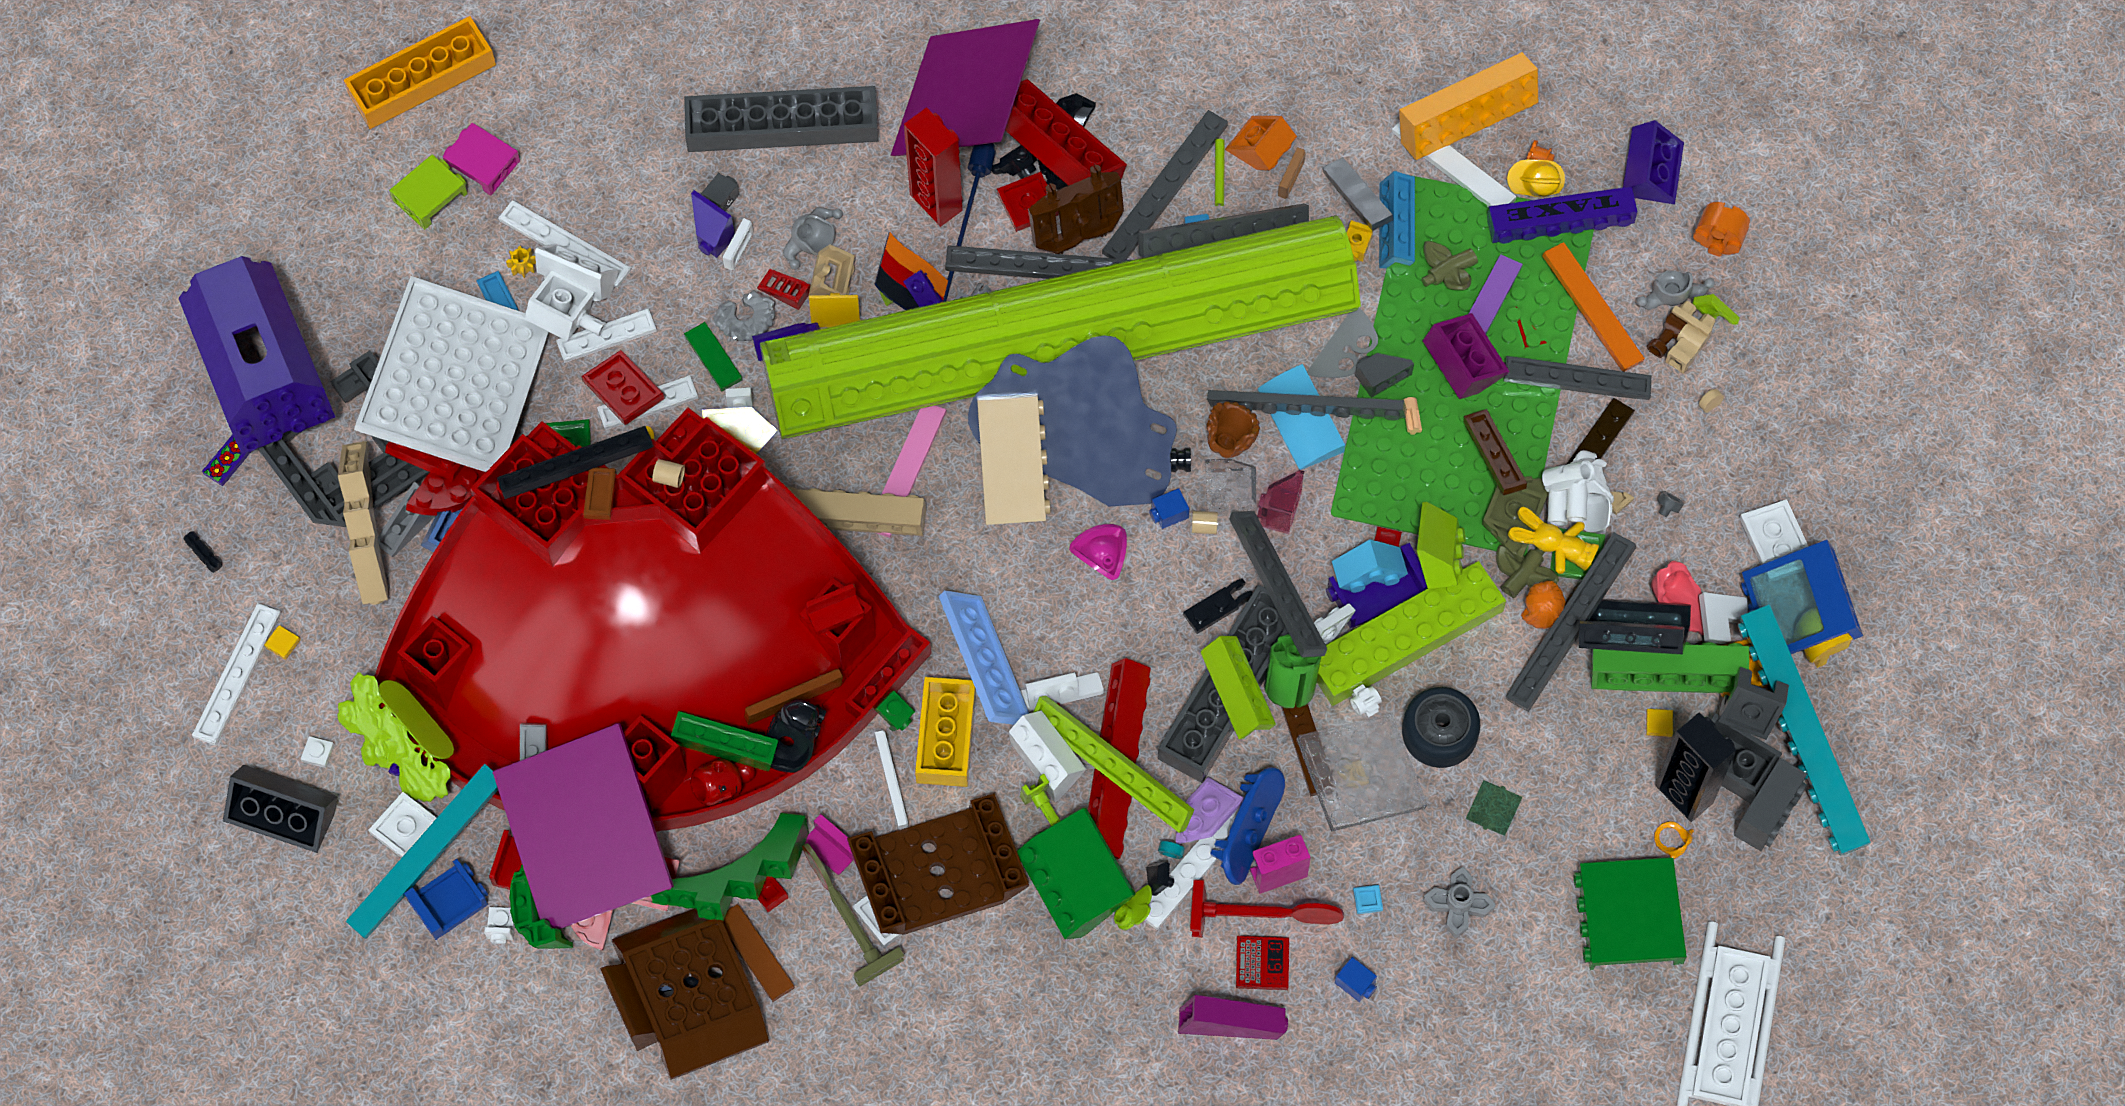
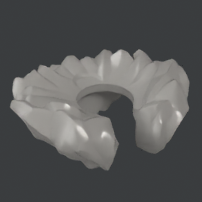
M755 290L744 294L742 298L744 306H749L754 311L751 319L747 321L738 320L735 317L736 306L730 300L722 303L716 310V315L713 318L714 323L726 336L738 341L753 340L752 336L767 332L769 326H772V320L775 318L773 308L775 302L769 296H764L761 292H756Z

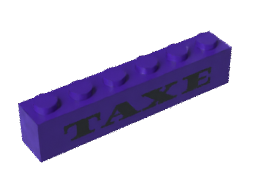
M1632 186L1489 206L1487 222L1492 243L1500 242L1505 244L1513 240H1532L1540 236L1555 237L1561 233L1571 232L1576 234L1584 230H1603L1611 226L1626 227L1635 223L1638 211Z

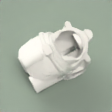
M1582 450L1570 464L1544 470L1542 480L1545 490L1549 492V524L1565 526L1568 524V521L1583 522L1585 524L1584 530L1587 532L1606 533L1614 496L1610 493L1602 467H1605L1607 462L1595 459L1597 458L1595 453Z

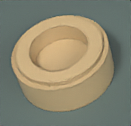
M1712 389L1701 398L1699 406L1705 413H1708L1722 403L1724 395L1718 389Z

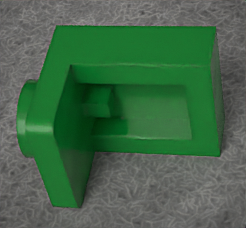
M894 690L874 709L890 725L889 729L892 732L898 729L903 731L912 722L910 717L915 713Z

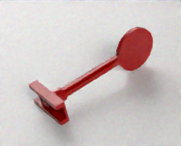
M1204 880L1193 881L1190 924L1192 937H1203L1205 917H1293L1303 923L1325 925L1336 924L1344 919L1342 909L1321 903L1300 904L1293 907V909L1276 906L1217 904V902H1206L1207 895Z

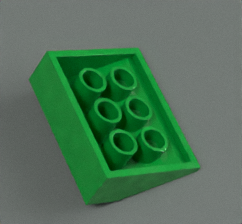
M1082 808L1033 837L1017 850L1021 863L1064 939L1084 937L1136 895L1087 808Z

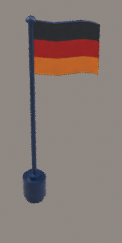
M993 143L974 145L967 168L975 178L956 246L962 245L979 178L991 174L996 155ZM889 232L874 283L878 290L904 310L918 308V304L903 281L922 270L923 273H927L926 276L934 286L933 290L935 293L937 292L943 302H946L954 271H949L948 278L946 279L930 263L903 246Z

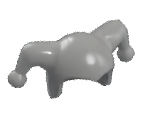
M817 207L811 214L802 215L794 222L791 229V238L783 250L785 258L790 262L791 269L796 270L800 266L799 261L795 258L798 253L804 251L818 255L820 250L829 244H833L835 229L826 219L830 217L835 219L841 218L843 213L840 209L831 210Z
M1667 270L1656 278L1653 284V292L1647 297H1639L1637 303L1647 310L1664 304L1670 306L1679 305L1688 298L1706 295L1708 290L1714 287L1715 281L1712 278H1708L1704 284L1693 283L1690 272L1682 273Z

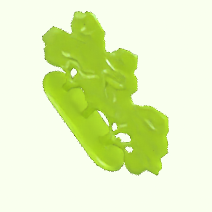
M358 672L350 682L354 701L346 700L339 702V713L337 716L339 723L350 733L364 736L365 741L360 748L364 764L367 766L378 764L382 768H390L392 763L397 764L400 772L399 785L401 790L414 801L419 799L423 802H431L435 796L439 798L447 796L446 783L450 778V769L445 763L434 761L433 757L447 759L453 755L454 748L449 737L403 685L387 680L383 681L378 687V682L374 676H363ZM380 703L385 704L382 709L379 708ZM407 731L412 735V737L418 742L419 745L414 744L408 738ZM417 747L420 748L419 753L414 751V749ZM423 751H426L424 755L428 757L427 766H423L421 763ZM431 762L435 765L434 769L430 768Z

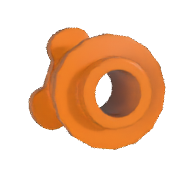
M1534 140L1526 159L1554 161L1555 155L1552 154V148L1548 150L1537 146L1538 141Z

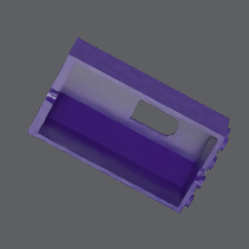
M240 256L196 273L190 280L191 286L187 292L183 291L178 299L241 454L279 441L287 431L299 433L307 428L335 418V414L272 263L263 260L261 263L251 261L249 257ZM257 326L267 354L262 361L249 364L243 360L233 335Z

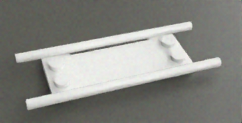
M1708 922L1677 1106H1688L1689 1097L1728 1106H1759L1786 938L1775 936L1771 959L1770 956L1733 948L1714 947L1718 923ZM1709 978H1712L1698 1064L1694 1066ZM1765 990H1766V996H1765V1002H1764V1008H1763V1014H1762V1020H1761V1026H1760V1032H1759V1039H1758V1045H1757V1051H1756V1057H1755L1753 1075H1752V1078H1751L1752 1068H1753V1062H1754V1056H1755V1050H1756L1757 1037H1758V1031H1759V1025H1760V1019H1761V1013H1762V1007H1763V1001H1764V994H1765Z

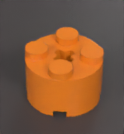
M1712 202L1705 207L1693 235L1694 240L1702 246L1709 248L1708 253L1721 257L1722 254L1731 255L1739 253L1749 230L1750 218L1743 210L1734 205L1730 209L1724 207L1725 203Z

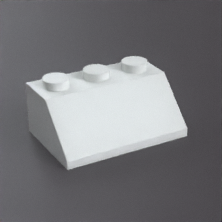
M557 244L537 247L535 251L537 273L544 275V279L552 270L595 292L594 301H601L611 296L619 270Z
M1042 710L1023 715L1009 731L1011 745L1035 777L1039 780V776L1045 774L1049 781L1047 792L1054 802L1060 800L1085 772V766Z

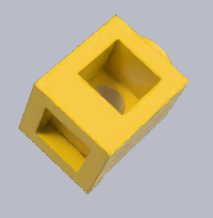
M1351 220L1347 236L1351 245L1354 261L1359 260L1363 262L1373 237V231L1368 225Z

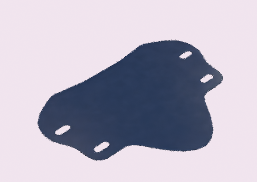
M1105 335L1092 337L1074 346L1049 363H1041L1021 354L1008 355L1001 363L994 378L976 393L970 404L968 424L974 438L980 444L977 398L1037 394L1038 400H1043L1044 415H1039L1040 425L1045 426V440H1041V450H1046L1047 465H1042L1043 474H1048V477L1085 492L1108 507L1151 504L1152 499L1163 495L1171 479L1170 453L1176 436L1177 426L1171 417L1150 409L1144 404L1132 355L1125 344L1116 337ZM1018 365L1025 368L1027 374L1025 376L1016 374L1011 371V366ZM1153 423L1161 425L1167 429V432L1160 434L1152 431L1150 425ZM1147 469L1155 470L1161 473L1162 477L1156 480L1147 476L1145 471Z

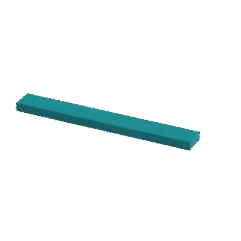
M486 764L480 768L345 921L364 939H367L403 899L404 893L418 882L498 791L491 768Z

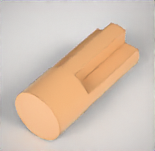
M1405 398L1407 432H1410V435L1421 433L1422 427L1417 398Z

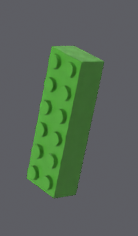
M1686 642L1683 655L1593 649L1591 689L1692 693L1730 692L1729 694H1731L1734 689L1735 677L1740 667L1749 670V646H1743L1739 643H1731L1724 646L1711 642L1703 643L1702 645H1691L1689 642Z

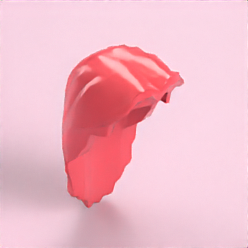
M1671 561L1666 568L1660 569L1654 576L1651 590L1659 603L1690 604V631L1698 632L1704 636L1699 595L1702 594L1701 588L1693 580L1686 565L1681 562Z

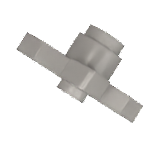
M1461 867L1451 875L1450 890L1435 887L1425 894L1423 899L1431 911L1449 912L1446 928L1454 938H1458L1468 930V914L1484 918L1495 909V903L1487 894L1473 893L1471 889L1473 877L1464 867Z

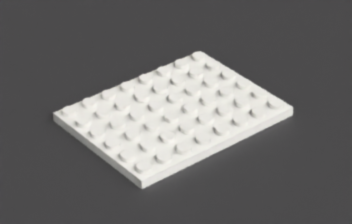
M410 276L354 430L486 472L510 448L548 331L525 320L526 313Z

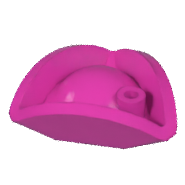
M1098 525L1077 536L1070 544L1069 550L1108 579L1115 580L1119 577L1124 563L1127 534L1125 529L1119 525Z

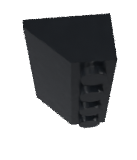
M242 765L230 776L223 822L318 853L334 817L338 796Z

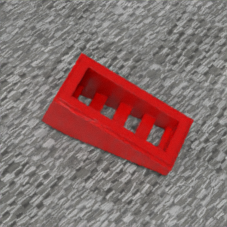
M769 269L757 289L799 310L809 296L811 285ZM772 277L776 278L771 287L766 286ZM780 281L784 282L780 289L777 290L776 287ZM790 285V289L785 293L784 290ZM795 289L799 290L795 296L792 295Z

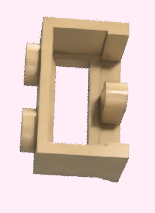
M831 244L820 250L816 259L809 295H830V293L848 295L850 291L848 286L849 280L855 268L853 265L855 255ZM828 263L837 266L832 288L824 284L825 276L830 271Z

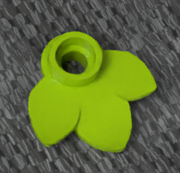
M1149 885L1136 892L1133 898L1116 910L1114 922L1120 929L1128 930L1134 925H1139L1148 917L1151 910L1149 903L1152 898V891Z

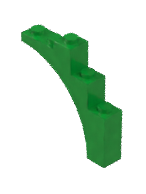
M780 813L771 831L748 854L713 872L694 877L672 879L674 887L670 890L651 895L652 903L687 909L694 908L697 909L699 918L724 921L733 897L758 900L767 876L792 879L803 850L802 846L805 844L809 834L806 816Z

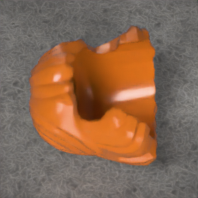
M1554 581L1540 582L1534 584L1529 589L1525 601L1527 608L1521 613L1522 620L1526 621L1529 625H1533L1535 628L1546 629L1553 626L1566 606L1563 592Z

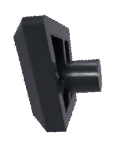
M1154 863L1146 867L1148 885L1151 887L1153 896H1157L1167 887L1172 888L1174 878L1169 877L1170 863Z

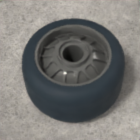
M1434 687L1424 690L1412 699L1405 711L1402 723L1404 744L1409 753L1425 765L1436 768L1455 766L1467 759L1476 747L1481 726L1480 716L1474 703L1458 690L1448 687ZM1436 723H1444L1447 726L1440 727Z

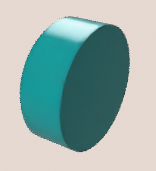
M1160 841L1158 848L1160 854L1175 859L1183 858L1185 851L1183 846L1168 841Z

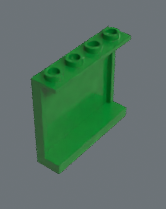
M1674 858L1580 863L1578 871L1574 872L1575 888H1580L1581 897H1577L1578 913H1583L1584 922H1580L1581 938L1586 937L1587 947H1583L1584 963L1589 962L1590 970H1594L1595 966L1663 961H1673V965L1684 964L1687 955Z

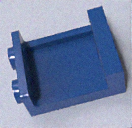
M458 859L452 861L454 864L452 868L418 891H415L412 887L404 893L407 901L435 940L488 905L485 899L488 893L480 882L478 884L473 882L471 879L474 876L473 872L466 863L461 865Z

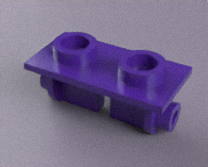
M922 270L903 281L919 307L943 302L939 294L933 290L934 286L926 276L927 273H923Z

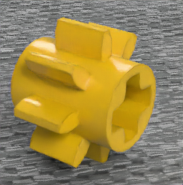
M518 246V249L509 251L511 259L506 260L507 267L511 268L513 276L519 273L525 278L526 273L535 272L533 264H536V257L532 256L531 248L526 250Z

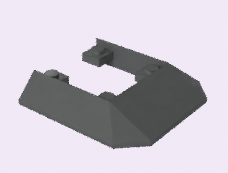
M369 350L349 363L350 369L330 381L332 387L345 403L363 391L368 392L379 363ZM287 431L279 441L257 448L313 523L347 527L343 515L345 502L336 470L330 462H327L311 474H308L285 444L286 441L299 433ZM371 436L383 452L368 462L371 471L373 508L375 510L430 472L385 453V448L389 441Z

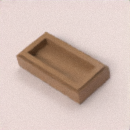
M1297 147L1279 184V197L1288 198L1305 163L1306 152L1304 149Z

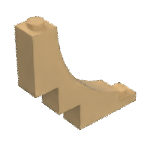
M367 441L342 445L338 479L345 502L343 515L350 538L349 554L362 604L370 603L376 605L384 600H388L389 588L376 529L371 471L368 463L369 448Z

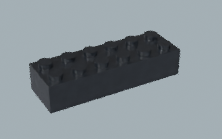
M1700 712L1676 731L1655 786L1690 822L1694 821L1714 803L1735 755L1734 743L1729 737L1722 736L1716 729L1714 722L1710 718L1704 717Z

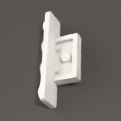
M1074 672L1025 684V690H1020L1028 712L1034 711L1039 697L1045 695L1055 703L1064 704L1104 694V688L1097 672L1076 677Z

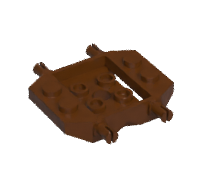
M1094 165V167L1091 166L1090 168L1091 177L1057 191L1055 184L1050 183V187L1047 185V195L1028 209L1032 241L1036 248L1055 254H1063V251L1075 247L1085 239L1099 236L1104 237L1103 235L1106 236L1108 232L1113 231L1124 212L1121 178L1118 173H1101L1100 166ZM1057 211L1059 212L1060 234H1058L1055 215V212Z

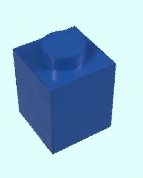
M1178 488L1152 499V508L1149 510L1153 522L1155 524L1159 523L1161 529L1188 519L1190 509Z
M1352 957L1337 974L1335 984L1360 1002L1364 997L1369 999L1377 989V986L1374 985L1377 976Z

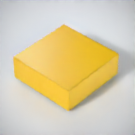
M279 625L264 646L286 660L300 642V638Z
M1647 709L1646 735L1672 737L1673 710Z

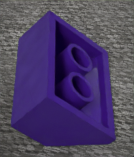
M1656 120L1632 127L1623 187L1632 186L1634 198L1675 205L1684 142Z

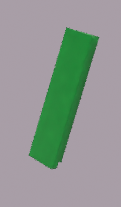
M678 711L671 734V739L679 746L765 771L770 770L778 740L680 711Z

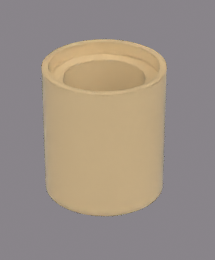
M658 459L653 471V482L679 488L684 478L685 465Z
M1193 511L1192 533L1217 534L1218 512Z

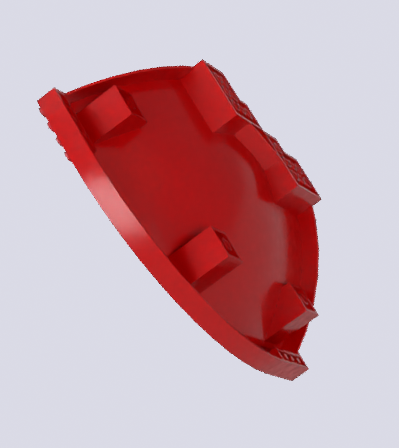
M687 407L656 441L653 438L651 439L653 448L639 452L618 475L616 474L611 520L584 518L589 470L504 499L497 477L582 448L579 445L578 447L574 446L543 421L528 436L522 434L470 488L472 493L471 499L459 513L433 552L397 617L383 649L374 677L378 682V687L383 681L387 680L403 685L449 737L454 748L453 755L447 759L433 757V760L436 762L441 761L449 767L450 778L448 780L461 789L465 787L484 764L495 771L520 761L521 723L547 724V750L608 728L615 723H620L655 831L660 832L697 826L735 815L768 801L807 779L837 756L867 727L878 714L874 710L876 706L891 691L894 690L897 693L931 655V644L905 623L895 607L863 567L826 526L782 482L766 469L765 461L709 418L705 417L703 419ZM658 459L685 465L684 478L679 488L653 482V471ZM602 465V466H599L598 468H608V467L605 466V465ZM853 583L856 588V596L864 611V616L816 635L806 614V603ZM835 669L840 670L843 676L841 686L806 700L815 706L817 704L823 707L827 712L821 724H817L821 726V729L815 739L812 756L801 770L795 773H788L771 767L769 771L754 768V778L748 783H742L739 795L712 806L703 805L697 800L690 784L693 771L702 765L721 758L679 746L671 739L678 711L765 736L774 715L748 725L744 718L746 707ZM384 703L379 704L380 709L385 706ZM407 731L408 738L414 744L419 745L418 742ZM783 736L780 738V741L785 745L790 746L794 744L793 739ZM417 747L414 751L419 753L420 748ZM423 751L421 760L427 764L428 757H425L426 751ZM433 762L430 763L432 769L435 767ZM497 791L487 803L505 811L499 791Z

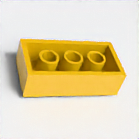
M924 678L915 767L917 784L968 787L976 688L972 680Z

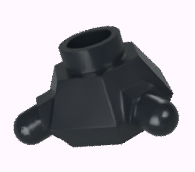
M1019 145L1000 158V162L994 164L991 171L995 175L1008 173L1014 176L1017 174L1020 179H1023L1036 170L1033 163L1037 159L1025 147Z

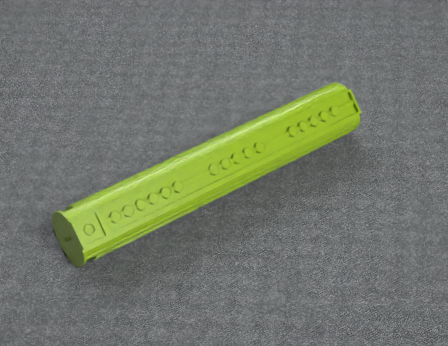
M1334 215L760 342V350L780 437L783 440L974 397L976 393L994 378L1003 360L1011 354H1021L1041 363H1049L1074 346L1092 337L1105 335L1116 337L1123 342L1130 351L1133 361L1355 312L1361 307L1357 267L1353 259L1351 245L1341 219ZM1018 365L1011 366L1012 372L1021 376L1027 374L1025 368Z

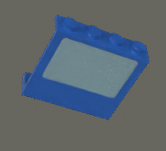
M1828 540L1821 541L1742 572L1744 582L1741 585L1745 595L1750 596L1751 604H1748L1750 612L1770 604L1791 654L1849 633L1854 640L1863 636L1835 550Z

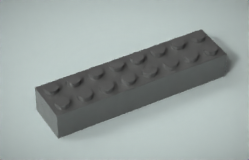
M875 86L684 96L685 139L688 152L879 142Z
M1258 584L1227 636H1237L1259 687H1261L1266 678L1271 646L1278 641V637L1288 635L1289 632L1267 590ZM1206 669L1158 748V760L1201 783L1205 780L1234 732L1233 725L1208 669Z

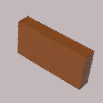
M596 467L589 470L584 518L611 520L616 480L615 468Z

